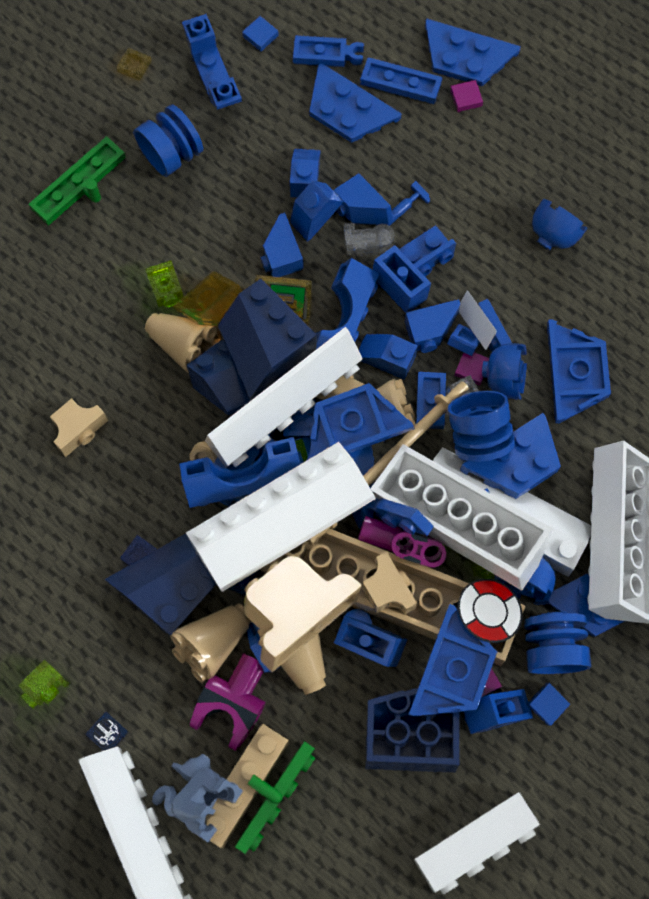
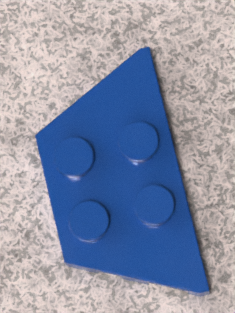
M426 19L425 22L433 72L466 82L476 80L477 85L483 86L491 79L493 74L498 73L514 56L516 57L520 52L521 46L430 19Z
M322 63L318 65L309 115L351 143L363 138L365 134L374 133L380 130L382 126L393 121L398 122L401 119L402 114L326 65Z
M550 319L547 322L555 423H561L610 396L606 341L594 336H586L582 331L574 328L569 330L557 325V321Z
M368 383L315 403L314 425L310 436V454L307 460L337 442L349 454L415 428L409 419L401 414L392 403Z
M544 413L513 432L515 447L511 452L503 457L489 461H466L460 468L461 472L466 475L471 472L485 479L484 484L492 488H498L504 494L514 499H518L557 473L561 465Z
M588 573L554 590L547 604H550L559 612L585 615L587 617V625L582 627V629L588 631V634L596 637L625 621L605 619L589 610L587 597L589 594L590 576Z
M452 604L448 606L410 709L409 715L411 716L477 710L497 651L489 642L476 638L465 628L457 611L458 609Z

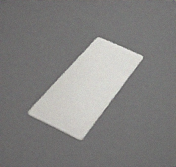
M466 291L460 302L459 313L486 350L497 330L471 294Z

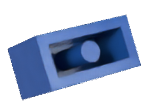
M396 245L374 260L372 270L379 273L376 282L405 313L410 312L427 300L431 282Z

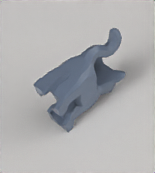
M201 754L197 758H190L183 765L173 763L172 767L188 782L178 795L173 786H162L155 791L152 802L158 806L164 801V809L168 816L182 821L191 832L209 842L218 829L211 823L208 826L205 824L206 815L214 814L213 806L217 799L235 803L243 790L234 782H229L211 770L210 759L206 755Z

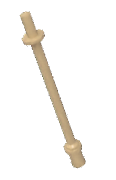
M461 381L446 396L437 394L434 397L437 405L414 426V430L409 431L363 475L368 486L382 474L403 444L410 447L444 413L448 414V405L469 390L465 382ZM337 523L323 530L322 532L310 538L306 542L313 546L315 542L320 537H322L329 529H334L337 526Z

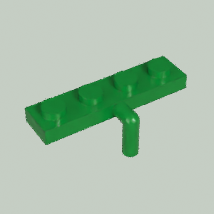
M106 136L28 204L30 209L49 226L84 194L92 202H99L101 195L97 183L126 158L125 152Z
M302 743L274 787L255 774L247 783L248 786L266 799L235 845L244 854H246L248 849L253 852L264 837L260 834V831L267 822L272 825L281 811L277 805L281 802L283 796L289 799L298 785L294 779L300 770L306 773L313 763L315 757L311 753L315 748L308 743Z

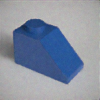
M294 149L291 162L290 197H298L311 181L318 182L321 150Z
M357 174L333 190L343 201L336 210L340 216L345 215L351 223L390 225L393 223L391 205L360 174Z
M311 181L295 200L290 223L306 241H309L340 207L343 201L327 183Z
M281 213L263 245L264 256L260 257L265 273L270 271L273 279L303 270L301 252L286 214Z
M459 299L406 312L404 323L410 342L418 345L417 351L421 350L422 353H428L435 350L441 344L458 316L460 309Z
M366 334L358 350L363 358L361 362L405 380L416 358L418 345L392 334Z
M344 616L334 643L386 667H397L408 639L378 626Z
M525 690L495 693L481 697L477 710L464 711L465 721L469 727L470 734L489 731L533 718L531 709L527 705L528 699Z

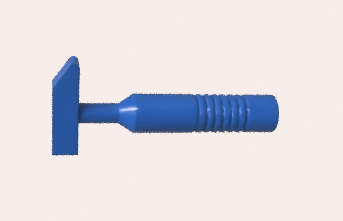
M417 181L410 187L415 193L410 198L402 200L391 210L393 223L412 206V202L418 197H421L429 204V194Z

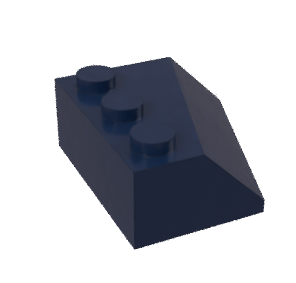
M259 279L238 294L218 324L219 331L229 354L233 358L250 401L316 350L317 335L262 279Z
M223 339L187 364L193 388L227 415L239 411L250 402L246 388L239 377L236 365Z
M186 534L104 579L169 637L217 585Z
M418 688L407 691L402 690L368 700L365 769L456 773L459 767V712L422 716L409 715Z

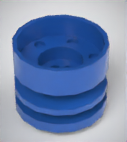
M171 104L165 108L164 112L156 114L157 124L152 120H147L134 129L133 132L135 140L146 159L164 177H168L181 167L180 157L189 162L192 160L193 155H199L204 149L200 136L193 124L178 107Z
M496 391L472 392L456 398L448 405L450 425L454 430L453 442L455 443V452L460 459L473 462L489 461L503 457L515 447L513 427L509 422L510 409L508 397L503 393Z
M550 612L525 619L524 629L533 631L525 635V641L539 644V647L526 652L528 672L532 674H565L589 670L591 668L590 648L575 644L576 641L588 637V631L579 629L587 625V617L576 613Z

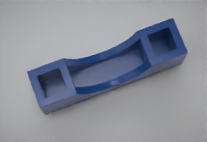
M353 258L340 265L331 289L335 292L341 304V320L335 330H321L315 333L317 335L316 350L345 327L350 332L354 342L359 335V331H357L358 325L368 313V307L366 306L369 298L373 297L378 288L376 281L379 273Z
M292 437L266 443L260 458L252 465L243 469L229 470L221 468L214 464L209 457L180 463L181 478L189 508L206 506L213 502L226 499L231 500L239 496L252 494L299 466L300 461L295 440Z

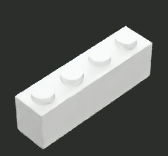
M518 792L421 854L414 861L433 893L440 890L444 895L459 885L456 879L466 873L470 878L485 867L482 862L492 856L496 861L510 852L509 844L517 839L522 844L536 835L533 829L540 824Z

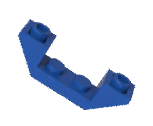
M204 14L183 21L182 26L192 58L212 105L218 110L241 102L242 98L233 77L229 78L216 47L215 34L207 15Z

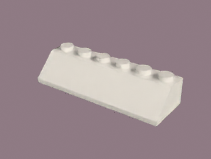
M345 327L207 435L205 442L226 468L230 464H233L236 468L249 457L246 454L253 446L260 449L271 440L268 434L276 428L280 432L294 422L291 419L292 415L297 411L304 414L315 405L313 399L320 393L324 397L338 387L335 381L342 376L348 379L360 369L357 364L363 358L348 329Z
M623 440L594 448V461L592 463L593 486L591 489L593 499L590 516L592 526L589 543L591 554L588 570L590 582L587 600L589 610L605 619L649 623V458Z
M337 442L186 532L199 558L221 592L370 503L375 499V496L353 458Z
M404 444L371 487L375 498L379 500L383 498L418 509L434 526L429 536L520 590H523L538 568L553 532V529Z
M442 447L433 459L434 462L483 490L488 488L490 494L553 529L543 555L553 569L569 577L590 539L591 525L529 492L518 499H514L504 494L502 490L484 484L485 479L471 472L468 475L462 473L460 468L465 461L461 460L455 453Z
M117 746L80 759L79 762L136 898L192 899L190 894L184 896L180 884L184 882L180 869L177 865L171 866L167 855L172 852L165 836L159 838L155 826L159 824L155 811L152 807L147 809L143 797L147 796L146 790L140 779L134 780L131 769L135 768L129 752L123 753L122 749Z

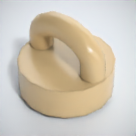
M198 442L194 445L190 453V461L209 457L214 463L217 456L206 442Z

